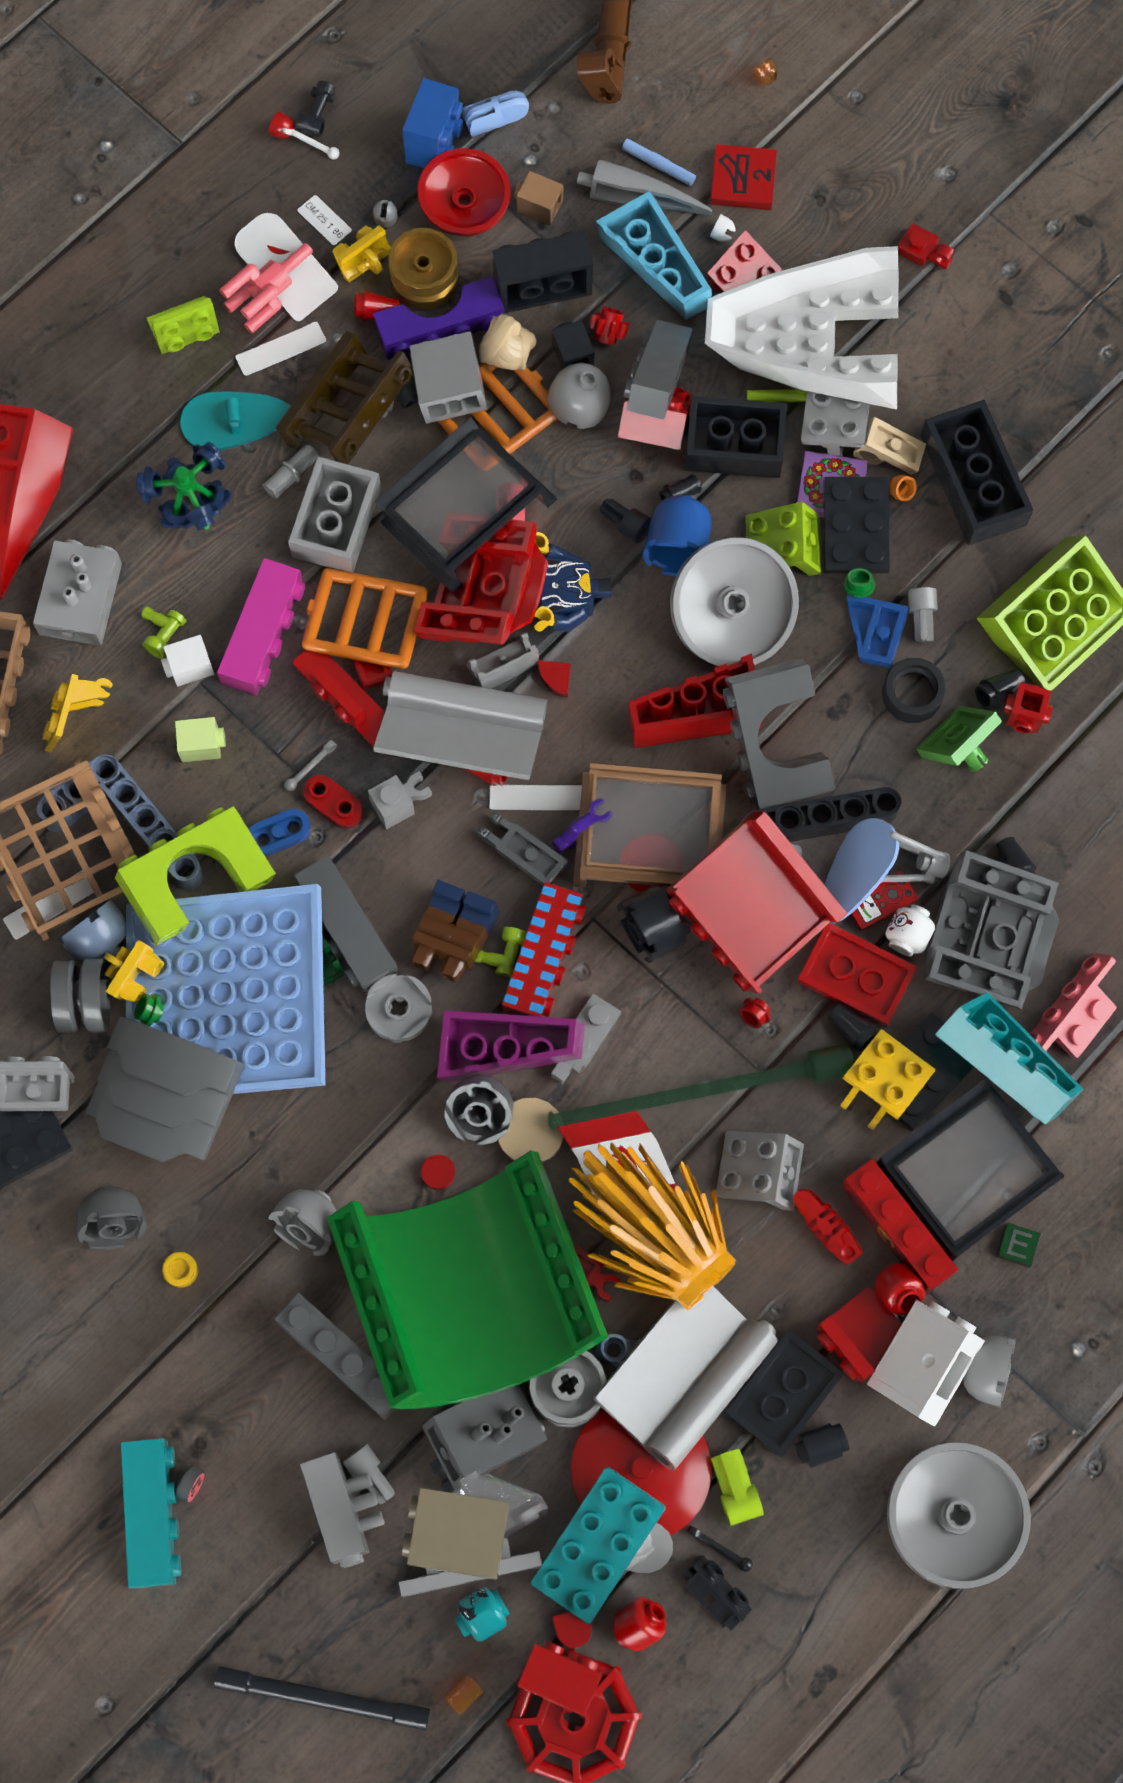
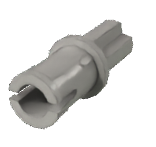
M305 445L288 462L283 461L281 463L282 467L262 484L263 488L272 498H279L291 484L301 480L300 475L317 460L319 454L311 445Z

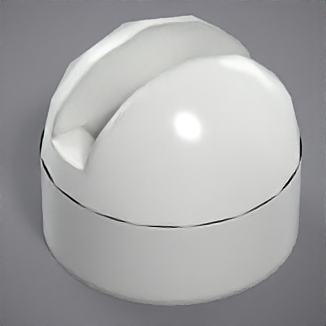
M720 214L709 237L719 242L731 240L732 237L725 234L727 229L733 232L736 231L733 221Z

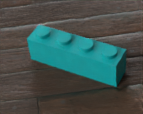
M164 1438L121 1442L128 1588L138 1589L176 1585V1577L181 1576L182 1568L180 1554L175 1555L174 1540H179L178 1518L172 1517V1504L177 1503L176 1482H170V1468L175 1467L174 1446H168V1440Z

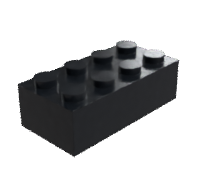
M985 400L925 419L920 435L921 439L926 443L925 448L968 546L1027 526L1034 509Z

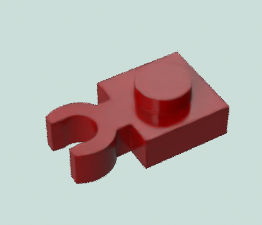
M575 1245L574 1248L589 1287L592 1286L596 1289L600 1299L610 1302L612 1297L604 1292L603 1286L608 1282L616 1285L618 1282L622 1283V1281L616 1275L600 1273L605 1264L589 1258L587 1255L590 1253Z

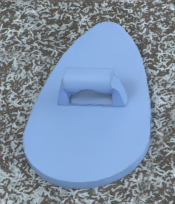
M870 818L856 824L846 835L831 866L825 886L847 912L844 918L853 913L883 881L897 859L899 841L890 836V833L895 831V829L884 820Z

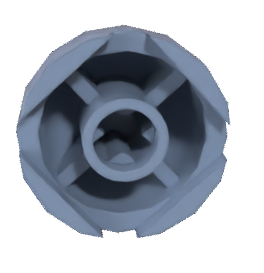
M110 899L59 938L58 941L71 956L82 962L86 958H103L106 952L115 956L120 950L118 944L124 939L126 934L125 918L120 909Z

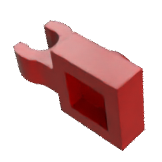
M913 223L898 244L899 255L921 266H924L926 261L929 260L943 269H947L953 258L951 256L954 249L946 244L937 245L939 236Z

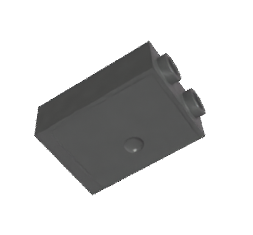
M521 1385L464 1401L433 1416L422 1425L454 1490L536 1449L548 1440L545 1436L544 1425L540 1418L534 1415L528 1403L527 1392Z

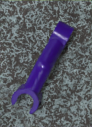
M603 799L593 801L590 805V811L573 821L564 834L552 842L558 854H561L567 847L570 850L573 849L577 844L575 840L582 831L596 822H607L612 817L613 813L611 811L606 812L602 816L596 815V809L604 803Z

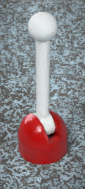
M280 111L274 115L268 130L270 135L280 139H287L293 135L327 153L330 159L334 160L339 157V150L336 147L329 148L294 130V123L288 115Z

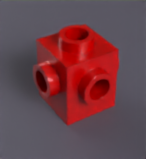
M1020 682L1014 695L1008 693L1003 712L1008 714L1006 725L1012 726L1019 733L1030 734L1033 732L1037 734L1042 723L1047 725L1049 723L1053 706L1048 705L1052 691L1037 685Z

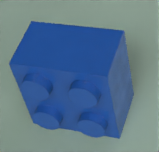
M423 78L403 127L405 161L407 164L425 168L433 158L454 148L452 145L454 137H460L464 120L460 119L463 103L459 102L458 88Z

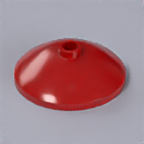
M469 148L452 149L433 158L422 171L418 182V201L424 216L439 230L455 236H474L490 230L503 218L510 203V182L503 167L490 155ZM461 200L469 201L467 205H462L459 202Z

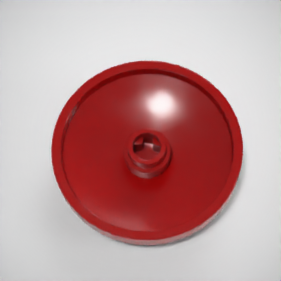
M604 1409L590 1419L583 1428L576 1441L571 1461L572 1484L580 1506L604 1469L610 1467L666 1506L657 1523L661 1524L670 1535L685 1527L700 1511L708 1495L712 1477L711 1456L704 1436L700 1438L673 1471L660 1464Z

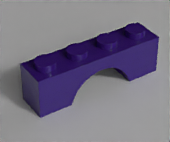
M493 277L463 285L459 303L452 311L440 317L427 318L418 316L406 308L404 304L373 313L375 329L387 360L392 359L398 351L404 352L407 357L411 354L410 345L470 331L471 334L482 330L488 331L494 316L505 315L504 306Z

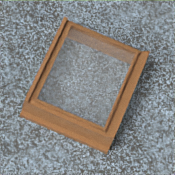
M590 763L589 772H583L579 817L590 811V805L597 799H603L604 803L596 809V815L602 816L608 811H611L613 815L607 822L594 823L577 837L573 887L586 888L587 879L671 886L723 838L727 784H721L722 774Z

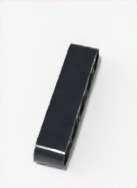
M882 787L753 810L745 815L743 821L754 811L766 812L788 841L793 842L849 832L856 824L870 818L881 819L890 824L896 819L902 799L895 789ZM880 801L889 802L893 810L882 811L877 803ZM855 807L860 811L861 815L851 817L845 812V808ZM817 812L824 813L829 821L819 823L814 820L812 815ZM784 818L793 819L797 826L787 829L781 825L780 820Z

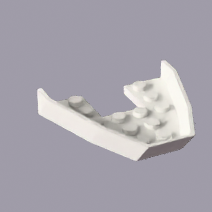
M898 246L863 248L772 273L708 298L705 344L740 370L800 390L897 409V354L834 357L835 321L898 318Z

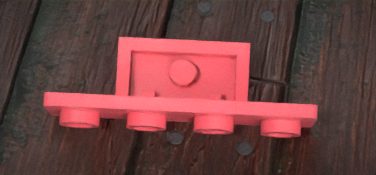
M1093 953L1086 958L1076 976L1063 987L1058 999L1051 1007L1044 1011L1042 1019L1029 1034L1046 1051L1056 1041L1070 1057L1078 1058L1117 1007L1097 986L1115 964L1116 960L1112 956Z

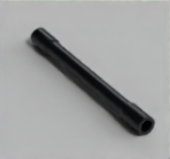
M222 1666L218 1667L214 1688L276 1698L389 1721L395 1725L426 1731L430 1714L429 1708L405 1703H390L291 1683Z

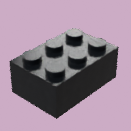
M584 231L578 233L566 232L559 237L549 239L537 238L529 243L515 246L508 244L501 246L499 249L492 250L493 280L504 306V313L592 295L593 262Z
M692 396L685 470L780 478L784 454L787 404Z

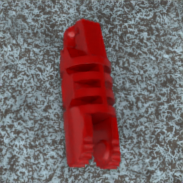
M803 1188V1190L800 1189L795 1192L793 1203H795V1206L798 1207L800 1213L805 1217V1223L823 1245L846 1266L855 1261L864 1251L850 1228L828 1202L824 1203L812 1189Z

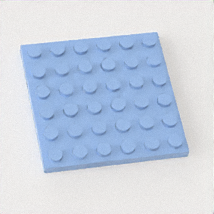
M318 884L175 899L188 919L189 924L185 931L159 946L155 945L131 904H126V948L131 951L136 942L140 940L153 948V953L164 962V966L155 978L141 970L135 982L147 989L146 994L151 995L155 993L160 995L161 1003L164 1005L162 1017L150 1027L193 1042L244 1064L245 1066L233 1094L325 1086L321 887ZM126 1000V1018L140 1023L134 1017L137 1004Z

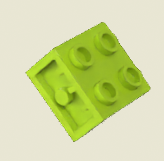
M205 296L147 317L148 324L161 354L180 351L188 344L196 341H206L212 338L214 334L220 333L213 303L210 298Z
M801 501L746 515L747 539L761 542L772 548L785 560L789 567L796 566L808 576L821 574L820 515Z

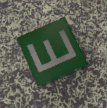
M1007 1223L997 1257L1030 1268L1041 1233Z

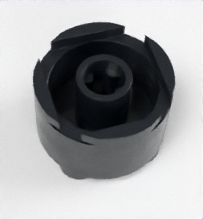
M652 885L617 905L618 912L624 909L626 917L621 920V923L629 940L638 953L645 951L649 955L644 959L648 963L686 943V935L691 933V928L686 918L681 915L679 916L670 905L669 900L672 897L666 891L667 886L659 888L656 885Z

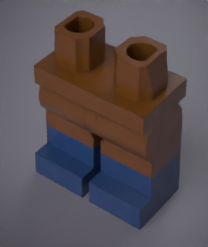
M437 879L433 888L434 895L425 915L420 921L418 930L412 938L415 948L411 962L413 966L429 971L435 957L441 959L444 963L439 971L440 975L457 983L465 969L472 970L475 959L481 951L500 912L496 901L470 891L466 894L465 889Z

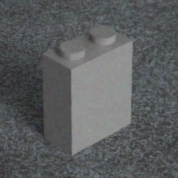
M471 331L410 345L419 405L426 424L487 410L477 351Z

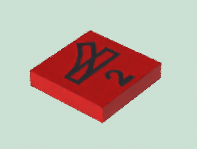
M716 144L710 205L771 210L777 150Z

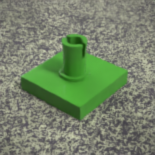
M959 705L916 750L922 759L958 766L964 760L971 771H977L984 767L980 760L983 764L988 762V757L984 755L978 745L1002 721L994 711Z

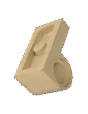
M873 417L867 423L864 447H855L853 456L856 459L867 460L870 465H877L885 461L912 475L919 470L926 443Z

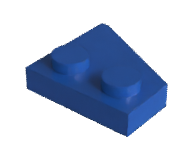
M847 594V604L860 662L891 669L908 615V606L868 597L857 598Z

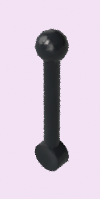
M691 1525L687 1529L689 1534L739 1564L742 1571L748 1572L752 1569L753 1562L750 1558H741Z

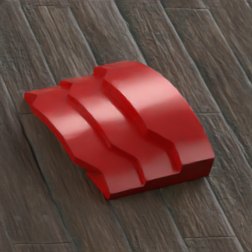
M447 513L439 543L446 549L449 556L492 517ZM511 519L454 570L461 583L454 592L451 593L440 582L435 602H421L413 632L420 639L449 643L451 640L503 645L512 632L531 623L540 601L548 567V561L536 545V523Z

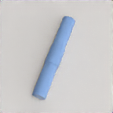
M628 138L623 143L622 150L648 163V165L688 186H692L696 179L695 174Z

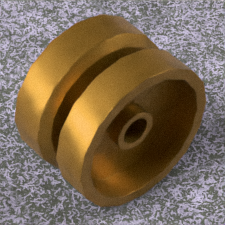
M414 228L404 232L393 242L389 252L391 286L396 297L406 306L417 310H433L445 305L454 296L458 287L457 251L452 241L440 231L431 228Z

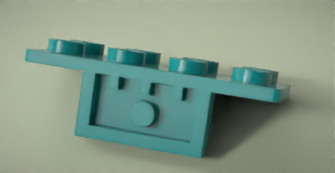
M606 1467L531 1581V1584L584 1622L590 1624L665 1511L666 1506L610 1467Z

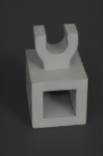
M420 771L410 776L404 785H402L398 776L395 775L368 790L370 803L386 830L415 814L414 800H425L432 796L429 786L421 791L414 788L415 784L423 781Z

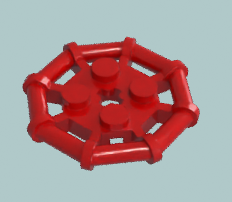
M575 1648L568 1649V1652L562 1656L575 1662L577 1656L580 1655L597 1663L596 1672L603 1674L601 1678H604L596 1689L586 1716L580 1715L581 1718L585 1719L583 1726L576 1725L574 1730L568 1729V1721L563 1719L566 1712L572 1713L573 1711L545 1698L542 1700L537 1717H525L533 1693L521 1687L510 1717L506 1718V1726L511 1728L526 1762V1770L530 1774L534 1772L560 1783H590L619 1768L623 1770L627 1765L625 1760L639 1720H642V1712H638L621 1675L622 1669L618 1665L614 1667L577 1653ZM609 1685H611L623 1713L611 1714L602 1694ZM623 1721L614 1750L612 1751L605 1744L611 1723ZM525 1725H537L546 1746L539 1754ZM599 1749L607 1756V1758L580 1770V1758ZM551 1751L572 1759L573 1771L544 1759Z

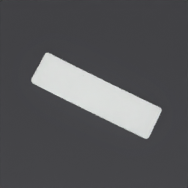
M313 322L270 342L240 353L235 358L243 374L247 376L325 343L326 338L318 322Z
M490 785V809L580 810L582 785Z
M87 877L64 888L72 905L94 893ZM58 892L36 902L45 922L67 910ZM24 906L3 918L4 923L16 940L30 932L21 916L22 913L26 912Z

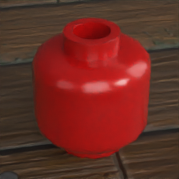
M895 1263L887 1266L879 1273L874 1284L877 1296L888 1311L895 1315L908 1314L915 1301L923 1302L926 1295L924 1283L905 1263Z
M637 1597L621 1607L614 1615L613 1633L616 1640L621 1646L633 1651L645 1650L664 1636L666 1631L665 1611L660 1604L649 1598Z

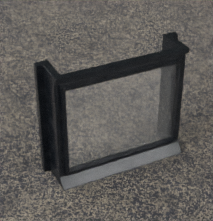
M470 417L375 502L385 517L380 521L381 524L452 593L461 585L454 572L459 565L535 498L540 500L547 508L557 498L485 430L479 428Z
M988 1077L883 1154L876 1162L952 1262L1064 1178V1174L1057 1169L993 1088Z

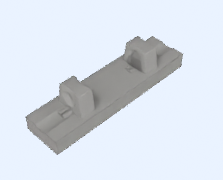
M504 1538L498 1576L542 1566L539 1551L511 1556L508 1539ZM426 1568L427 1575L399 1582L401 1597H407L489 1578Z

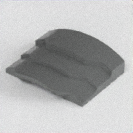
M967 850L961 852L951 872L935 918V930L928 945L923 979L976 996H981L988 992L999 1003L1020 1010L1023 1009L1027 992L1042 984L1049 952L1060 922L1053 907L1059 882Z
M120 1016L107 1048L110 1050L98 1076V1084L85 1114L96 1118L102 1139L160 1162L168 1161L184 1153L205 1161L245 1065L193 1042Z

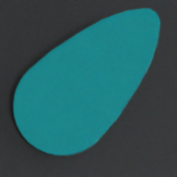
M204 393L189 401L183 409L180 419L181 430L185 439L192 446L195 444L202 446L207 442H211L220 451L235 448L277 430L275 427L291 405L280 399L255 393Z

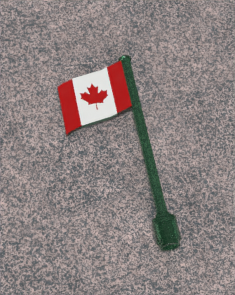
M841 1045L821 1048L808 1051V1058L803 1059V1063L555 1114L550 1111L547 1115V1124L553 1131H556V1127L558 1128L577 1157L583 1174L587 1176L592 1174L583 1164L585 1159L583 1154L587 1150L591 1151L606 1167L607 1161L598 1152V1143L604 1146L624 1168L621 1161L610 1150V1143H613L621 1153L624 1152L647 1179L627 1151V1147H632L646 1165V1160L638 1150L640 1143L675 1192L677 1185L674 1182L660 1146L638 1113V1110L804 1076L807 1079L812 1078L814 1084L839 1080L844 1077L854 1064V1058L849 1046L842 1048Z

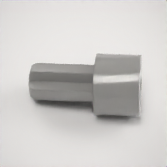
M921 587L908 590V611L914 614V636L916 642L928 643L934 640L933 613L938 610L936 588Z
M367 1443L342 1461L353 1478L365 1473L370 1474L373 1485L367 1489L369 1492H375L378 1504L385 1503L395 1494L394 1489L377 1467L381 1462Z

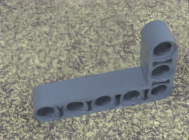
M103 754L89 762L106 798L147 848L162 839L171 841L178 837L175 830L116 758ZM108 768L115 769L111 777L100 778L103 770ZM73 779L50 791L62 811L83 801L82 798L73 797L74 793L78 790ZM129 792L135 794L130 802H119L123 794ZM45 795L37 804V814L41 821L47 819V814L51 810ZM85 807L65 817L64 819L68 827L89 811ZM143 818H155L151 826L144 828L139 826ZM58 821L46 827L53 832L63 831ZM187 854L178 858L169 866L167 871L173 881L185 890H192L198 887L203 880V870L194 854ZM189 865L195 867L194 872L190 876H179V871L182 867Z

